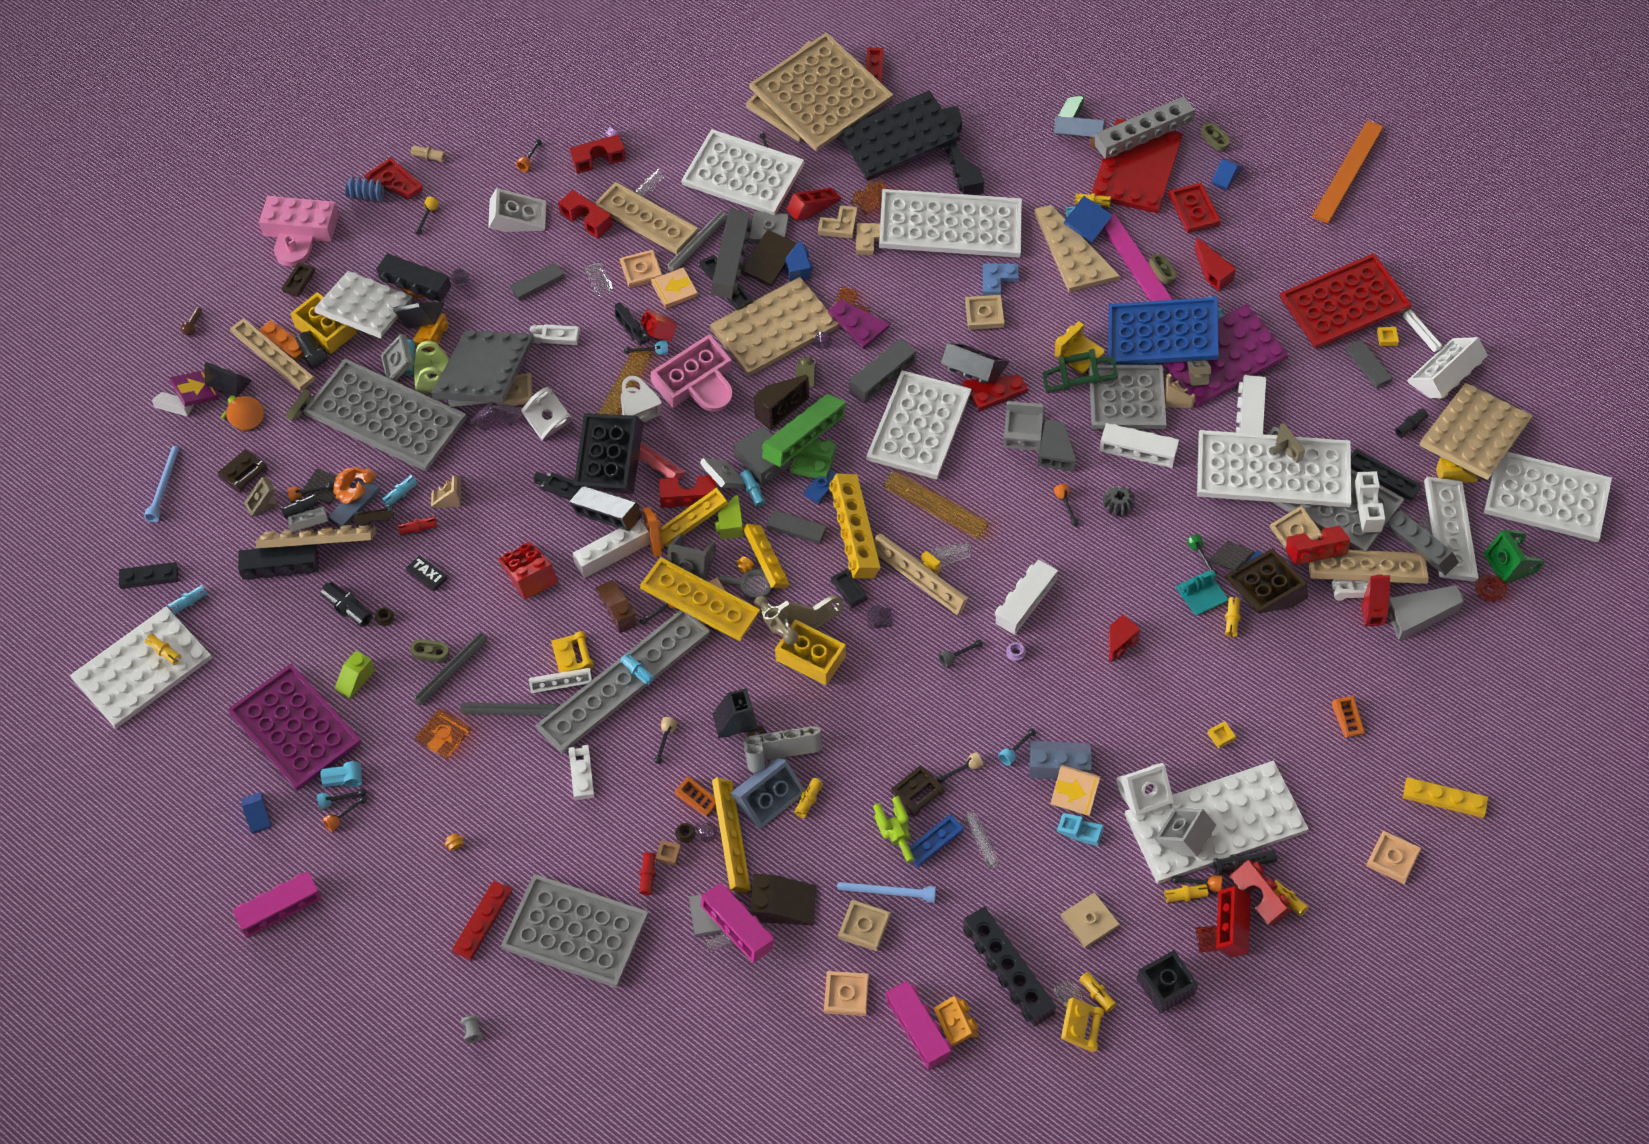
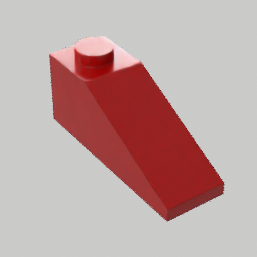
M831 187L797 192L793 194L787 211L796 220L809 219L839 202L841 197Z

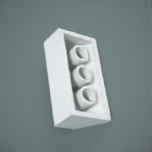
M1479 337L1453 338L1407 381L1427 397L1442 399L1448 395L1452 388L1458 386L1464 377L1470 375L1471 371L1476 366H1479L1488 355Z

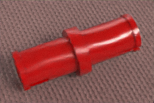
M435 516L420 520L416 518L411 522L397 524L400 536L413 532L418 534L422 530L438 527Z
M652 852L643 853L642 869L639 871V876L641 877L639 894L641 895L652 894L653 878L656 876L654 871L656 855Z

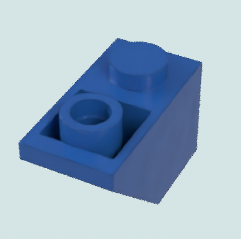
M799 241L786 257V271L790 282L799 277L802 280L811 279L813 264L812 261H808L809 252L807 247L804 248L802 241Z

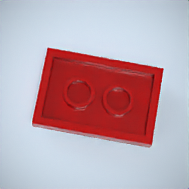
M1202 182L1169 190V198L1187 234L1221 224V220Z

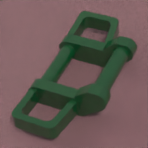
M1095 349L1066 357L1064 355L1058 356L1059 366L1043 372L1047 393L1068 390L1070 387L1092 382L1097 384L1102 381L1118 378L1115 359L1113 357L1096 358ZM1090 359L1093 375L1068 380L1066 364ZM1097 363H1112L1114 373L1099 376ZM1061 371L1063 384L1049 387L1047 377Z

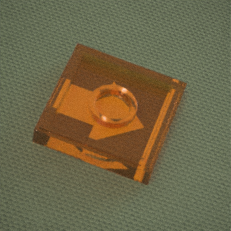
M439 708L415 736V740L443 758L448 759L469 734L471 727Z

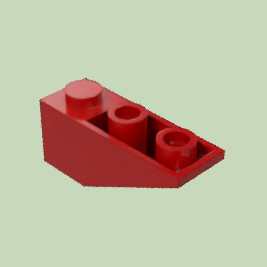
M1197 238L1194 251L1205 280L1216 290L1220 291L1234 280L1236 269L1231 263L1224 260L1219 253L1212 250L1207 243Z
M1378 574L1370 576L1361 604L1365 627L1382 626L1386 622L1390 575Z

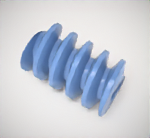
M354 176L350 177L345 190L347 198L351 196L353 199L358 198L361 200L364 198L365 200L371 199V201L377 200L378 202L383 201L385 193L381 180H377L375 184L374 179H371L370 183H368V179L364 178L362 183L361 178L358 177L355 182Z

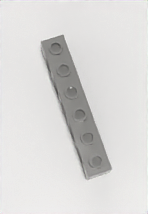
M1183 96L1097 133L1095 136V147L1105 159L1114 157L1123 151L1130 150L1137 145L1144 144L1151 139L1158 138L1165 133L1190 124L1194 120L1195 109Z

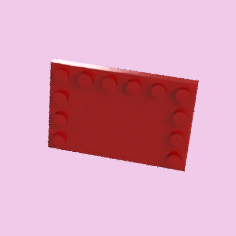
M1116 118L1114 126L1127 120ZM1170 131L1144 144L1137 145L1130 150L1123 151L1114 157L1107 159L1103 157L1091 194L1110 196V203L1158 214L1183 133Z
M1375 253L1281 292L1279 296L1315 349L1409 310L1412 306Z

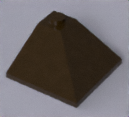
M1273 548L1225 575V579L1259 614L1291 608L1308 598L1307 583Z

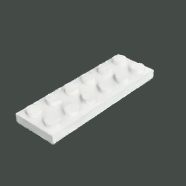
M1427 477L1424 483L1432 534L1453 551L1459 561L1447 575H1443L1439 571V577L1475 582L1478 579V572L1462 481Z

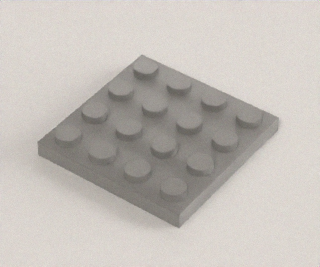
M1089 365V376L1093 375L1091 365ZM1097 365L1099 376L1114 373L1113 365ZM1116 365L1117 379L1102 381L1097 384L1095 382L1090 383L1091 429H1104L1106 423L1134 429H1166L1163 365Z

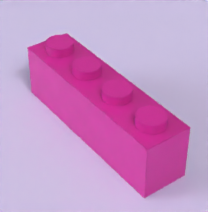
M307 871L296 875L286 883L278 884L274 889L266 893L257 895L255 899L249 902L239 904L232 911L245 937L248 938L322 900Z
M720 882L701 895L700 907L752 963H755L773 950L774 937L772 933L762 927L758 918L752 916L747 911L744 903L739 902L728 887L726 888Z
M907 980L886 992V1002L925 1066L930 1070L951 1058L952 1046L947 1038L944 1039L942 1037L938 1022L936 1020L932 1021L929 1016L931 1013L926 1003H921L918 998L920 995L914 985L911 986Z

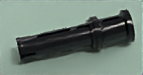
M1274 849L1238 857L1232 854L1227 858H1213V868L1216 875H1222V873L1236 871L1250 859L1262 857L1263 859L1253 861L1260 864L1277 862V855Z

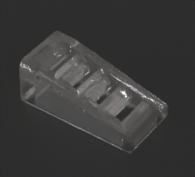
M601 262L584 267V271L597 297L613 291L611 281Z
M969 542L931 548V555L941 562L940 568L970 557L972 545Z

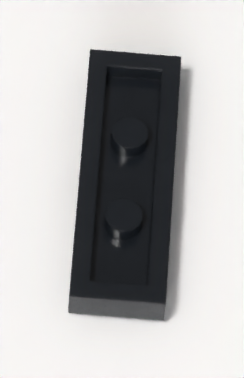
M177 562L119 569L120 589L178 582Z

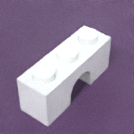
M1377 471L1358 472L1354 487L1362 533L1382 532L1385 514L1383 503H1378L1380 486Z

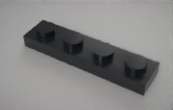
M715 255L705 258L699 263V266L712 281L718 260ZM739 283L737 292H733L732 299L727 298L736 310H740L753 303V299Z
M1355 449L1351 454V469L1356 472L1377 471L1379 484L1403 498L1412 501L1421 489L1422 485L1358 449Z

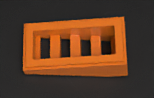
M1354 695L1338 698L1331 702L1345 738L1365 734ZM1348 705L1349 707L1347 709H1342L1341 706ZM1351 712L1350 716L1344 717V713ZM1346 720H1354L1353 723H1346ZM1356 726L1358 729L1353 731L1348 730L1349 727Z
M689 776L685 778L674 792L677 797L706 817L716 806L715 797ZM688 786L691 787V789L689 790V792L686 794V793L684 792V790H685ZM694 791L698 792L693 799L690 797ZM701 795L704 796L703 800L698 804L696 802ZM707 800H710L711 803L704 809L702 806Z

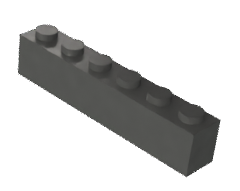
M729 209L710 295L732 299L733 292H737L738 282H736V279L739 280L741 269L738 268L743 266L744 257L741 255H745L747 244H744V242L748 243L750 232H747V230H751L752 220H749L750 212Z

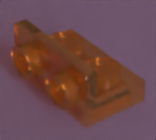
M882 179L876 182L873 180L866 185L865 190L862 191L860 189L853 194L854 198L850 202L852 205L856 203L864 215H867L881 205L882 189L888 188Z

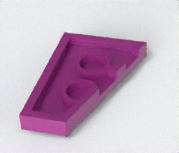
M842 299L827 310L828 314L863 349L890 328L889 323Z

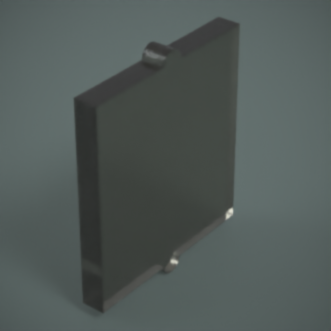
M316 469L311 478L307 480L308 483L303 490L325 486L327 483H333L334 485L337 476ZM324 489L303 494L311 496L316 493L319 501L330 505L336 497L333 492L334 489Z
M1227 541L1208 560L1209 563L1236 572L1243 564L1247 563L1255 552L1252 549Z

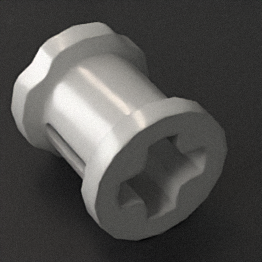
M471 1015L461 1019V1025L464 1026L465 1031L464 1041L466 1043H475L483 1039V1034L480 1032L478 1024L480 1022L479 1016Z

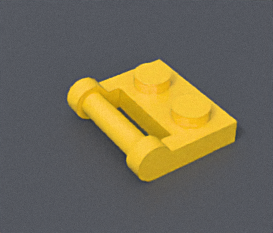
M579 631L574 635L551 641L559 673L585 668L592 669L594 667L593 660L590 659L587 649L585 632ZM578 643L583 660L581 663H577L573 644Z
M1074 997L1068 1000L1061 1039L1085 1050L1096 1052L1098 1050L1097 1038L1101 1018L1104 1017L1105 1010L1089 1005ZM1091 1015L1093 1016L1089 1039L1086 1040L1084 1038L1088 1017Z

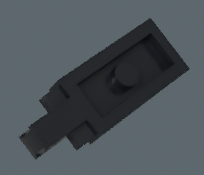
M621 302L615 304V318L632 340L635 339L640 346L649 342L648 333L641 329L639 322L636 319L634 320L629 309L624 307Z
M537 471L533 477L534 483L539 485L541 489L569 501L582 488L574 486L573 480L553 472L545 475Z

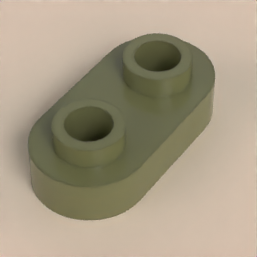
M1207 123L1202 126L1201 136L1215 150L1225 151L1229 148L1230 138L1217 125Z
M1153 254L1149 261L1150 267L1162 283L1172 284L1177 276L1176 271L1165 256Z
M305 389L285 417L290 421L293 419L297 420L303 412L301 410L304 405L307 406L313 399L311 397L312 392Z
M417 639L410 645L412 656L418 660L443 662L449 657V649L444 642Z

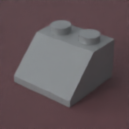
M1174 808L1155 840L1181 856L1198 857L1207 840L1211 837L1216 824L1204 809Z

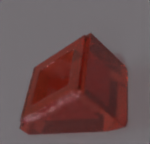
M1216 926L1196 927L1195 932L1199 952L1219 951L1216 949Z

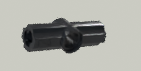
M327 582L320 592L321 596L330 602L341 616H347L360 627H366L373 617L372 613L359 604V601L350 592L345 593L333 582Z

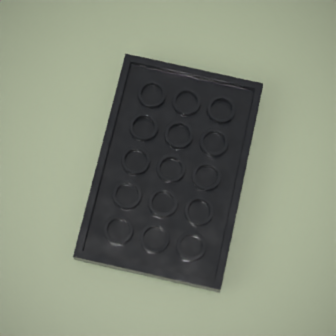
M930 90L856 122L850 127H846L839 136L867 181L960 140V135Z

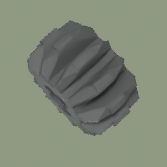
M1115 485L1114 489L1109 487L1103 496L1104 508H1107L1108 513L1113 512L1114 517L1117 514H1120L1122 517L1125 513L1129 514L1135 506V495L1131 493L1130 488L1125 489L1124 485L1121 488Z

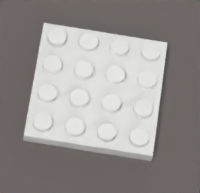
M347 271L316 305L315 313L381 338L398 318L393 308L409 305L412 302V296L354 272Z

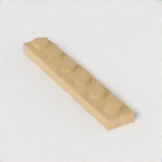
M244 318L230 328L234 336L298 390L303 391L315 381L309 372Z
M883 534L876 536L874 544L877 555L953 613L956 615L962 613L968 600L966 596Z

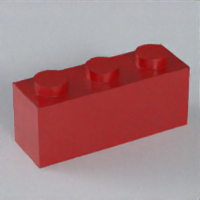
M1236 886L1218 891L1216 949L1231 957L1249 953L1251 895Z

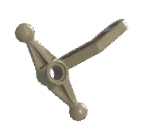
M831 595L813 607L791 601H785L779 606H771L765 596H758L754 600V606L762 611L763 619L771 632L783 635L784 642L792 645L798 641L799 637L795 630L790 629L789 623L792 624L796 619L817 629L840 614L844 609V602L839 596ZM833 602L836 603V604H835V606H836L835 608H832V603H833Z

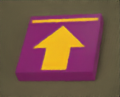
M204 370L170 377V383L184 407L219 399L217 390L205 385Z

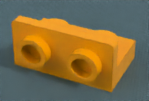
M442 313L437 318L435 324L420 326L413 339L416 342L415 346L418 347L420 343L425 341L440 343L443 332H446L449 325L446 314ZM427 346L424 349L433 351L434 347Z
M953 996L933 1008L951 1046L954 1047L971 1036L974 1038L979 1036L977 1031L979 1028L974 1018H971L968 1012L970 1010L969 1005L964 999Z

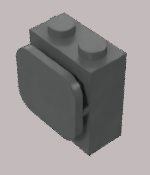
M761 426L733 445L735 457L744 465L745 470L752 471L755 481L759 484L767 483L791 465V459L779 467L762 458V445L765 440L773 436L764 426Z

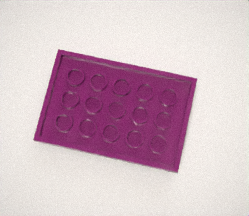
M1247 304L1218 319L1219 360H1207L1211 366L1208 385L1192 386L1190 384L1187 361L1161 363L1166 371L1172 375L1174 381L1178 380L1179 385L1183 389H1188L1184 393L1196 396L1194 402L1196 408L1238 386L1239 382H1243L1244 375L1257 376L1288 359L1289 354Z
M292 663L227 709L230 716L296 791H299L319 776L322 769L331 767L362 744L361 739Z

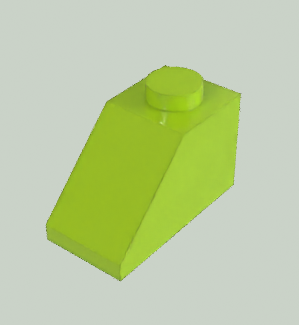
M738 495L734 496L728 502V505L718 513V521H715L716 533L720 532L721 540L743 537Z
M356 650L343 664L335 690L351 699L375 672L372 660Z

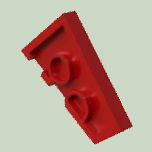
M391 157L364 175V178H367L369 182L371 179H374L376 184L377 180H381V185L385 189L408 199L413 198L424 190L423 185Z
M1020 375L998 377L995 382H988V384L977 381L978 379L964 380L962 382L963 387L971 389L970 398L979 412L1028 393V387Z

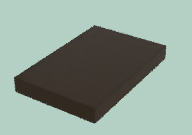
M767 229L741 268V273L772 287L786 266V257L797 243Z

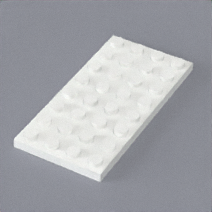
M882 189L879 248L1020 258L1022 199Z
M1199 430L1197 496L1350 507V441L1296 437L1305 449L1303 460L1296 463L1293 458L1287 455L1286 450L1273 455L1277 435Z
M1274 761L1172 795L1174 803L1139 815H1135L1131 809L1126 810L1124 814L1157 884L1172 880V877L1176 875L1180 877L1212 866L1213 858H1227L1232 854L1238 857L1308 833L1309 830ZM1174 808L1204 809L1216 824L1211 837L1207 840L1198 857L1181 856L1155 840Z

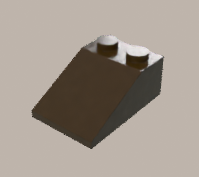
M802 375L767 385L762 390H758L753 396L755 418L769 430H772L810 398L809 377Z
M754 874L750 914L756 916L761 923L813 925L816 886L777 875Z

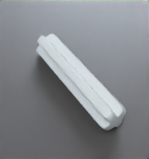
M1411 309L1405 311L1403 314L1405 320L1433 352L1440 350L1442 344Z

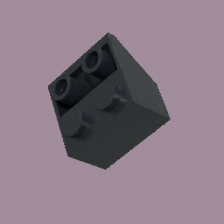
M747 688L727 693L713 712L718 738L730 737L735 734L758 729Z

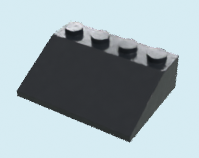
M584 413L573 485L613 493L634 494L644 422L639 417L632 415Z

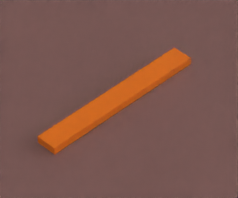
M1367 120L1313 213L1312 218L1327 224L1330 223L1383 130L1382 125Z

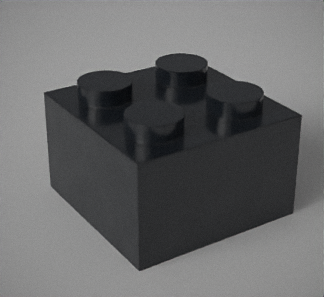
M1175 950L1138 970L1137 981L1160 1014L1196 994L1198 983Z

